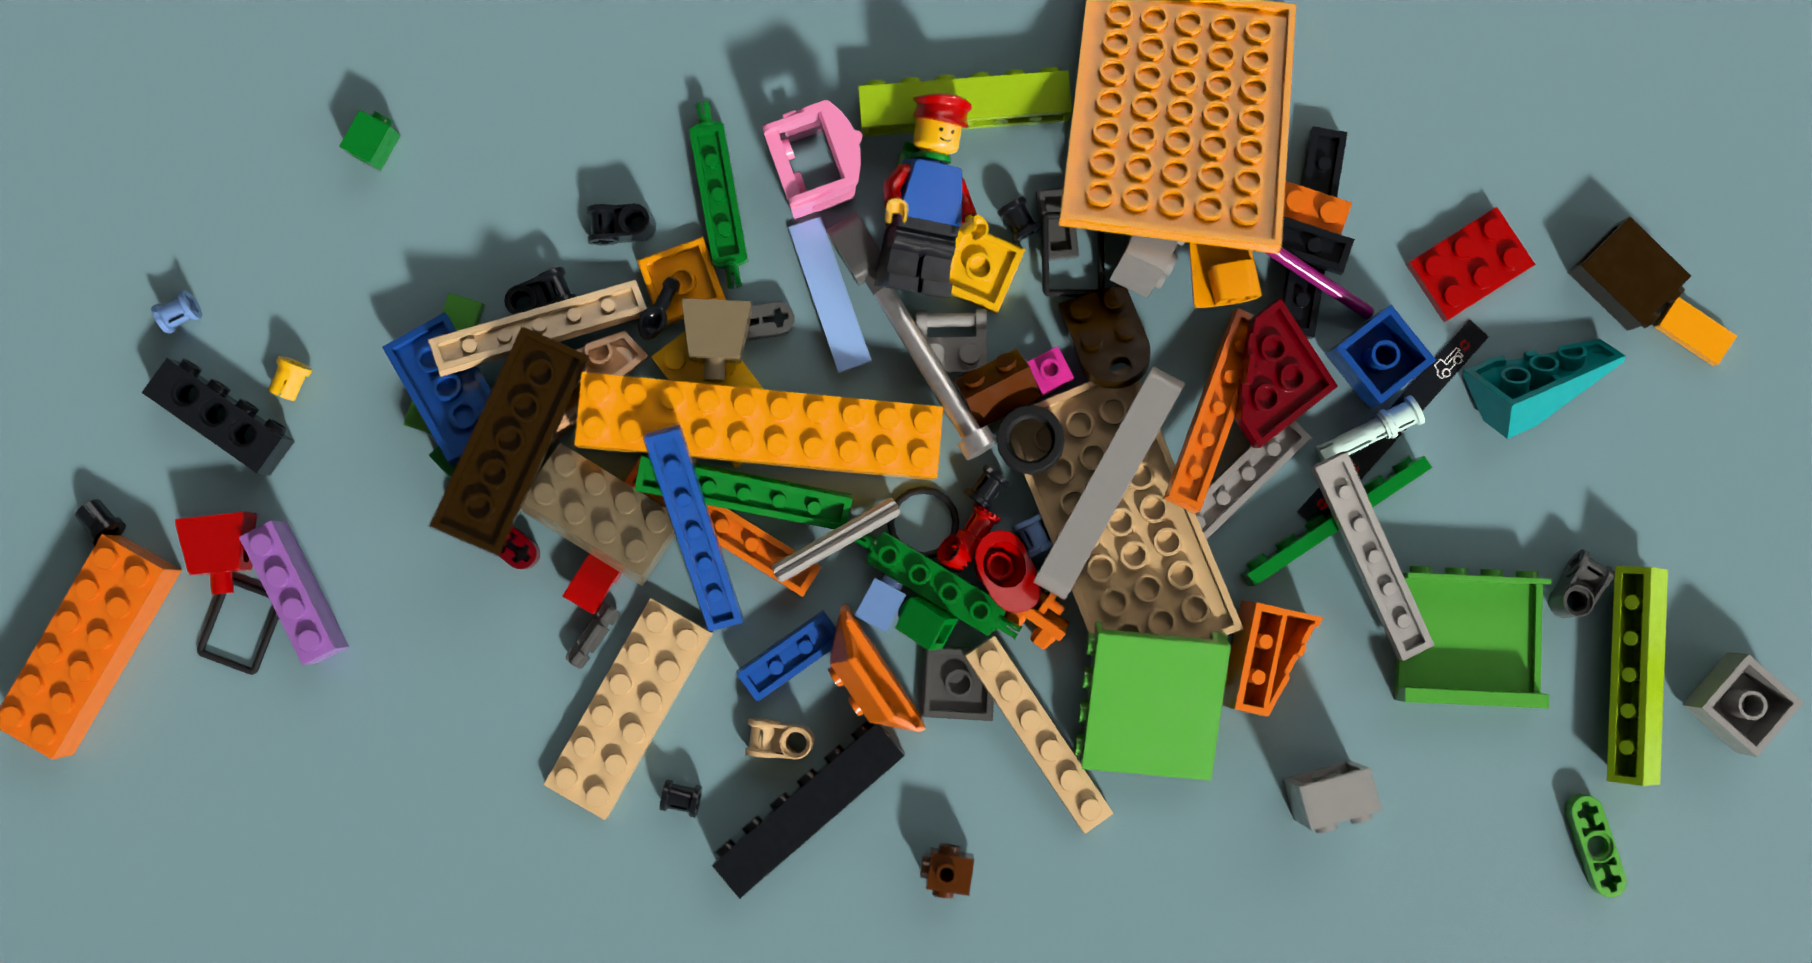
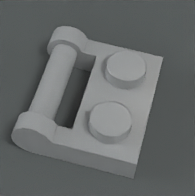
M976 309L975 313L927 314V310H916V325L947 374L967 373L970 370L987 364L986 309ZM927 327H975L976 337H927ZM917 367V374H922Z

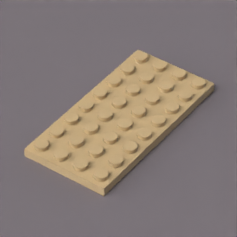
M1126 366L1113 373L1118 375L1126 374L1129 372L1130 367ZM1140 380L1128 387L1119 389L1104 388L1090 381L1034 404L1035 406L1044 407L1057 417L1062 425L1065 438L1062 455L1054 466L1043 473L1024 474L1053 546L1142 387ZM1034 419L1022 420L1016 424L1009 438L1016 456L1027 461L1039 460L1045 456L1052 442L1051 432L1047 426ZM1161 430L1156 435L1071 590L1089 633H1094L1095 621L1101 622L1102 629L1205 639H1210V632H1222L1227 636L1244 628L1195 513L1163 499L1175 464Z

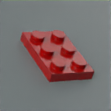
M1495 207L1405 265L1442 321L1446 322L1536 264L1498 207Z

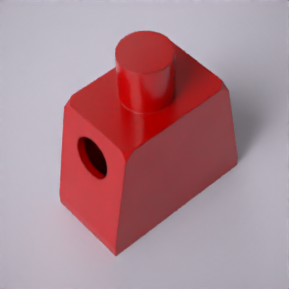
M235 512L175 519V526L187 571L190 575H210L211 595L234 593L232 572L252 569L253 565L239 537L256 529V513Z

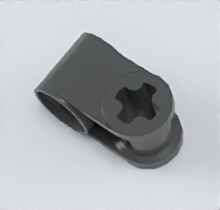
M1584 549L1579 550L1567 563L1562 577L1550 593L1548 602L1551 611L1561 618L1584 617L1593 610L1602 592L1611 583L1615 575V569L1610 566H1602L1589 557V552ZM1570 593L1576 601L1573 610L1567 604V597Z

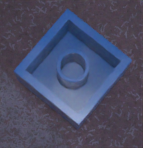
M1392 305L1379 311L1325 354L1368 409L1382 404L1436 361Z

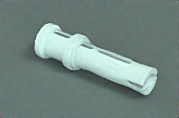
M1409 395L1404 398L1403 403L1388 410H1378L1375 418L1315 448L1321 461L1342 451L1348 452L1350 455L1385 437L1387 439H1394L1398 436V432L1414 424L1419 426L1424 424L1425 417L1415 398Z

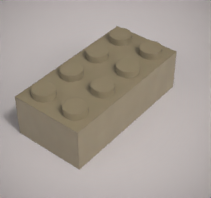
M559 443L537 474L521 508L522 512L641 586H643L676 537L666 507L643 493L634 491L635 488L562 443Z

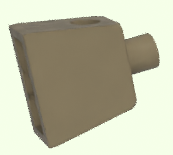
M682 298L687 346L691 361L704 362V381L725 382L726 363H741L752 315L751 301Z

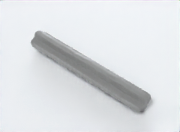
M889 498L776 562L772 566L776 578L780 582H784L898 517L900 514L899 506L893 498Z

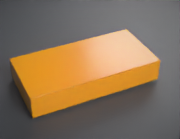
M1680 297L1668 305L1654 328L1711 366L1720 363L1737 335Z

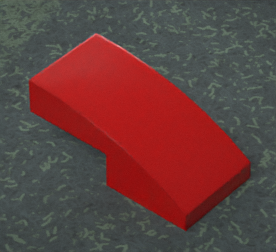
M589 553L562 597L589 613L596 614L612 585L618 581L622 573Z

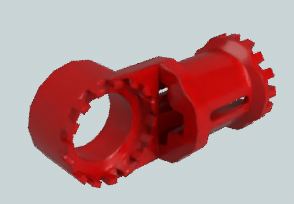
M976 503L972 507L973 513L964 528L958 529L955 535L945 538L938 548V561L953 571L958 572L964 569L963 566H968L967 561L971 562V558L980 540L991 531L994 524H999L1001 520L990 511L987 514V509ZM957 547H959V549H958L957 553L955 554V556H954L953 558H951V555L953 556V554H954L953 551H954V550L956 551V550H957Z

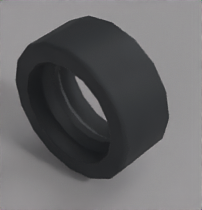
M1027 405L1017 407L1006 414L999 424L996 441L998 452L1006 465L1016 472L1032 475L1043 473L1056 464L1062 455L1065 438L1062 425L1053 413L1044 407ZM1022 420H1039L1051 432V447L1047 454L1039 460H1022L1010 448V433L1014 426Z

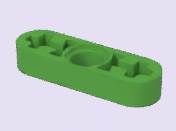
M1575 794L1567 800L1565 814L1588 884L1594 892L1608 898L1618 897L1626 889L1627 878L1601 802L1592 796ZM1581 803L1591 806V810L1586 813L1589 824L1598 825V828H1589L1586 818L1578 816L1577 812L1582 810ZM1599 835L1604 841V849L1598 855H1591L1588 851L1587 843L1591 837ZM1594 863H1602L1605 872L1614 876V879L1609 881V888L1600 883V881L1605 879V873L1602 867L1593 865Z

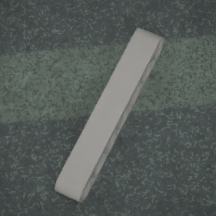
M1153 366L1033 583L1064 600L1066 599L1184 387V382Z

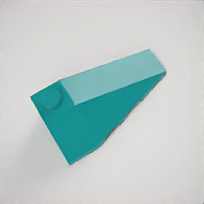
M1595 339L1561 345L1558 347L1557 352L1538 355L1537 351L1533 350L1524 352V358L1506 361L1504 356L1493 357L1464 369L1463 377L1483 421L1506 439H1509L1539 425L1625 362L1626 355L1603 340Z

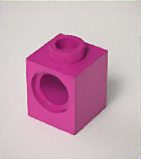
M1058 346L1027 362L1041 397L1069 384L1074 379Z

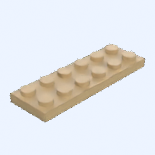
M650 598L543 785L606 820L713 632H709L703 626L659 601Z

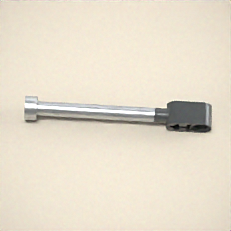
M854 212L827 228L825 231L853 279L858 286L863 283L867 284L961 436L962 440L957 445L966 460H971L989 450L997 443L994 435L988 426L980 428L895 289L874 286L881 251L858 214Z

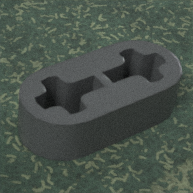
M771 302L752 306L750 321L759 320L760 324L749 326L746 341L789 333L795 324V316L792 309L783 302ZM776 310H781L783 315H789V318L783 321V327L780 328L776 326L775 322L764 323V319L775 317Z

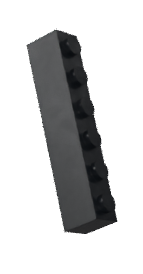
M865 721L851 734L855 739L845 748L840 744L824 757L827 762L825 766L818 772L813 768L807 771L796 781L800 787L790 796L786 791L783 792L769 805L773 811L762 819L759 815L755 816L742 828L745 832L743 837L736 843L730 838L714 852L718 858L714 861L712 867L739 899L905 756V752L882 725L874 723L870 725L868 721Z

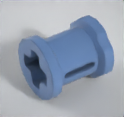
M186 290L179 292L178 298L164 305L156 304L151 308L156 323L168 334L175 332V327L191 319L197 321L202 318V312L197 301Z
M1041 514L1012 527L1014 532H1019L1030 558L1053 547L1052 541L1049 540L1041 523Z

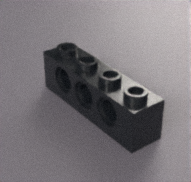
M166 358L142 393L255 473L270 476L295 442L285 435L288 429L271 418L265 421L256 415L259 409L242 398L239 401L233 399L228 395L231 390L223 383L213 378L210 381L199 375L202 369L191 361L183 358L179 362ZM196 387L197 396L194 401L189 402L188 393L191 388ZM224 406L226 410L225 418L218 423L216 419L217 411ZM252 426L255 434L253 439L247 443L244 437L245 431Z

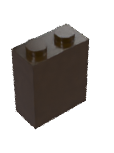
M1631 217L1616 223L1567 272L1627 331L1640 326L1645 329L1654 323L1661 315L1658 310L1665 303L1670 304L1685 291L1682 285L1691 277Z

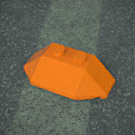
M845 603L839 610L830 652V665L832 667L828 671L838 687L845 685L851 694L848 698L851 707L858 716L864 714L870 723L921 732L926 729L923 717Z

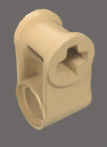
M748 718L751 731L749 747L745 748V755L762 758L801 759L814 748L815 735L808 726L784 723L772 719ZM798 732L805 736L807 744L803 751H796L791 748L789 744L791 733Z

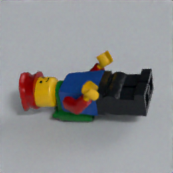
M929 94L913 98L916 102V108L913 113V117L916 118L913 143L909 141L904 142L903 151L899 153L896 168L883 182V198L886 208L885 226L887 228L883 237L874 286L934 297L951 298L952 284L949 283L951 262L956 248L955 237H958L959 227L964 235L972 233V239L975 241L986 235L989 227L986 220L976 212L965 179L962 177L961 168L945 165L951 164V157L949 155L956 153L959 149L962 128H969L967 117L968 112L972 110V105L958 95Z

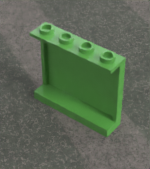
M1410 566V572L1402 573L1434 646L1404 661L1398 659L1397 656L1395 657L1394 700L1412 703L1549 709V694L1541 693L1543 584H1552V579L1538 578V571H1516V577H1503V570L1481 569L1480 576L1467 575L1468 568L1445 567V574H1432V567Z
M1095 621L1094 633H1088L1086 642V655H1091L1090 667H1084L1082 675V689H1087L1086 701L1080 700L1078 708V722H1083L1082 734H1076L1074 742V755L1080 756L1082 769L1211 781L1231 648L1226 634L1210 632V639L1105 630L1102 629L1101 622Z

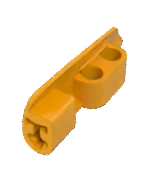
M1189 242L1192 294L1195 308L1243 303L1262 296L1252 251Z

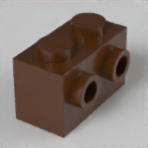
M1017 348L998 356L997 359L977 369L968 371L965 375L954 380L960 396L980 428L1005 417L1006 414L1017 407L1026 406L1042 398L1031 368Z

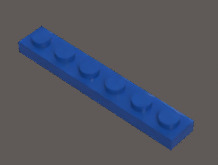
M681 424L645 433L644 441L708 631L743 623V614Z

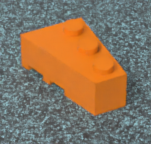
M1241 600L1238 616L1244 629L1234 632L1222 706L1269 717L1290 679V671L1298 657L1303 656L1307 649L1305 645L1315 627H1319L1324 617Z

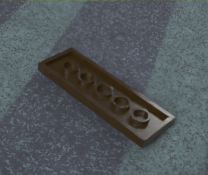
M523 326L521 327L429 527L500 556L581 380L582 372L585 371L590 360L589 355Z

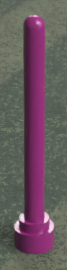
M1283 247L1280 248L1278 254L1264 252L1361 317L1369 319L1374 315V309L1371 305Z

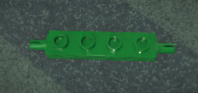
M703 101L705 115L703 114L701 102L696 103L695 107L699 124L691 127L689 133L714 268L725 269L727 288L734 289L732 275H734L736 287H742L739 266L749 262L725 126L721 122L712 121L710 102Z
M883 532L877 538L866 534L862 537L865 540L859 538L854 541L869 550L866 563L986 636L999 629L1015 640L1018 636L1017 632L1021 631L1023 626L1005 617L1006 610L998 606L990 594L891 534Z

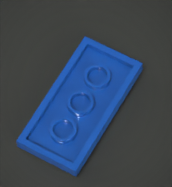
M444 312L384 345L382 348L446 460L451 466H454L459 462L492 389L478 366L440 377L428 339L457 331L449 316Z

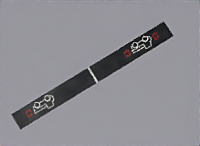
M1469 319L1435 357L1436 361L1415 379L1390 408L1403 403L1404 398L1411 395L1423 411L1489 336ZM1406 429L1398 432V436L1394 439H1387L1385 437L1349 455L1360 480ZM1320 487L1297 511L1307 522L1319 514H1323L1324 517L1331 514Z

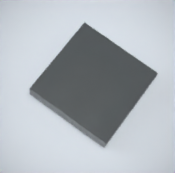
M944 646L943 649L929 651L926 649L922 717L993 721L994 700L963 656L973 648Z

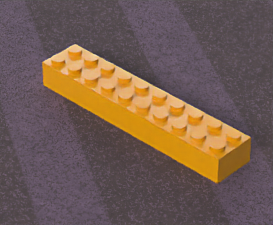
M582 372L575 445L578 448L649 454L644 441L645 433L681 424L691 458L934 480L938 476L943 407Z

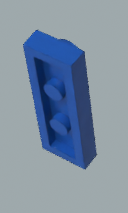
M822 610L736 670V674L756 702H759L830 652L836 626L826 612Z

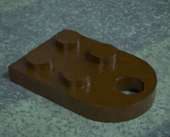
M1116 285L1058 303L1060 316L1084 375L1091 382L1104 388L1119 389L1136 383L1144 376L1150 364V343L1127 288ZM1117 363H1124L1130 367V370L1126 374L1118 375L1111 371V367Z

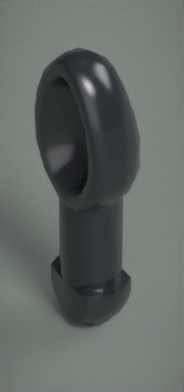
M668 277L663 281V288L655 304L645 309L640 316L638 331L642 339H654L664 330L667 323L666 311L675 293H678L680 290V282L677 278Z

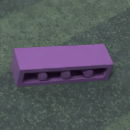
M269 521L240 536L239 539L302 665L317 664L348 648L349 645L288 523Z

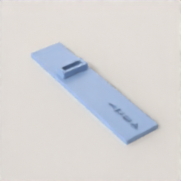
M821 216L788 227L838 373L872 362Z

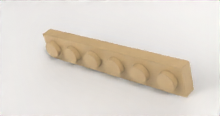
M633 280L428 339L438 372L440 377L508 357L522 326L552 340L561 342L638 319L647 307L637 281Z
M992 635L963 655L1081 832L1086 834L1114 814L1086 771L1082 769L1080 762L997 638Z

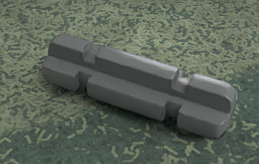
M603 603L596 612L598 617L596 619L592 618L576 640V643H578L577 647L572 646L567 653L566 660L573 666L581 669L590 659L588 654L595 652L610 629L607 628L609 624L613 626L619 618L620 613L618 610L607 603Z

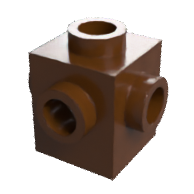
M940 843L939 848L931 847L930 856L922 857L920 878L926 879V889L932 890V895L940 898L951 899L954 894L969 896L975 860L972 853L960 852V846L948 843ZM943 868L952 869V871L947 874L941 872Z

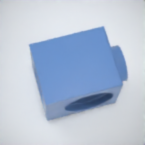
M884 575L882 581L874 578L854 616L886 633L906 594L900 591L903 584Z

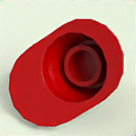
M998 530L985 535L976 547V576L985 585L995 603L1004 610L1014 613L1030 610L1037 604L1041 596V587L1033 583L1038 572L1025 546L1017 536L1008 531Z

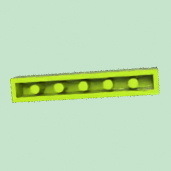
M1045 67L1037 73H1025L1024 70L1014 69L1006 71L1004 75L990 76L988 72H976L971 74L969 78L957 79L954 75L947 74L937 76L935 80L921 81L917 77H908L901 79L900 83L886 84L884 80H871L863 86H858L862 137L914 133L916 118L913 117V113L916 108V102L913 98L929 94L958 95L971 103L972 110L968 112L967 117L969 128L962 129L1067 122L1072 114L1069 70L1060 71L1058 67Z
M1615 566L1607 782L1638 786L1660 785L1668 569Z

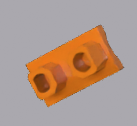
M1042 590L1037 604L1030 610L1021 613L1009 611L1005 613V617L1020 626L1026 619L1036 624L1037 627L1031 634L1030 639L1043 650L1051 645L1055 639L1060 642L1069 626V622L1060 616L1065 607L1055 600L1057 595L1051 592L1046 594Z

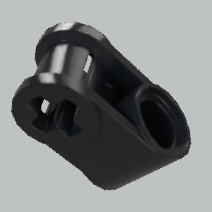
M594 204L586 207L591 222V235L588 236L589 244L614 245L626 242H644L652 238L656 232L657 225L655 219L640 204ZM636 216H644V225L638 230H631V221Z
M556 267L511 287L505 294L504 303L507 310L512 315L574 298L576 295L571 294L564 278L566 274L564 268ZM554 284H555V286H556V288H557L558 295H557V293H556V291H555V289H554ZM523 296L531 297V305L527 310H516L515 306L519 298Z

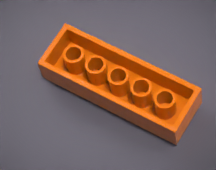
M102 534L0 706V730L50 759L74 755L182 569L124 536Z

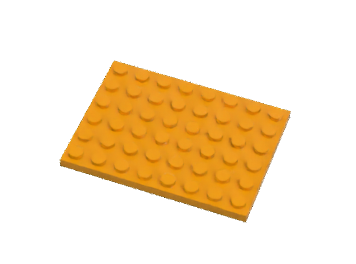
M1086 0L1059 226L1278 254L1282 245L1297 4L1267 0Z

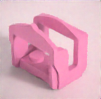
M824 100L804 107L797 112L793 110L782 114V119L761 126L794 219L854 200L861 169L859 144L862 141V134L860 131L853 129L843 112L829 100ZM824 131L841 179L807 191L800 171L796 173L792 171L789 161L795 159L790 143Z

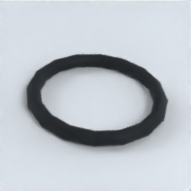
M922 486L909 489L896 498L895 502L900 507L911 496L927 494L937 497L950 510L952 518L950 535L957 533L960 524L957 508L951 499L941 491ZM894 518L887 522L888 532L899 539L894 526ZM938 548L920 553L929 558L937 557Z

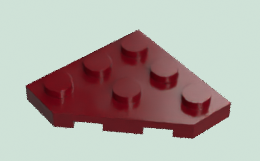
M1282 299L1274 300L1249 319L1235 421L1253 448H1261L1338 387Z

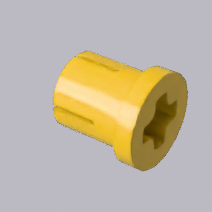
M278 356L275 362L278 367L268 391L277 396L281 393L280 397L295 401L305 377H310L313 369L291 358Z

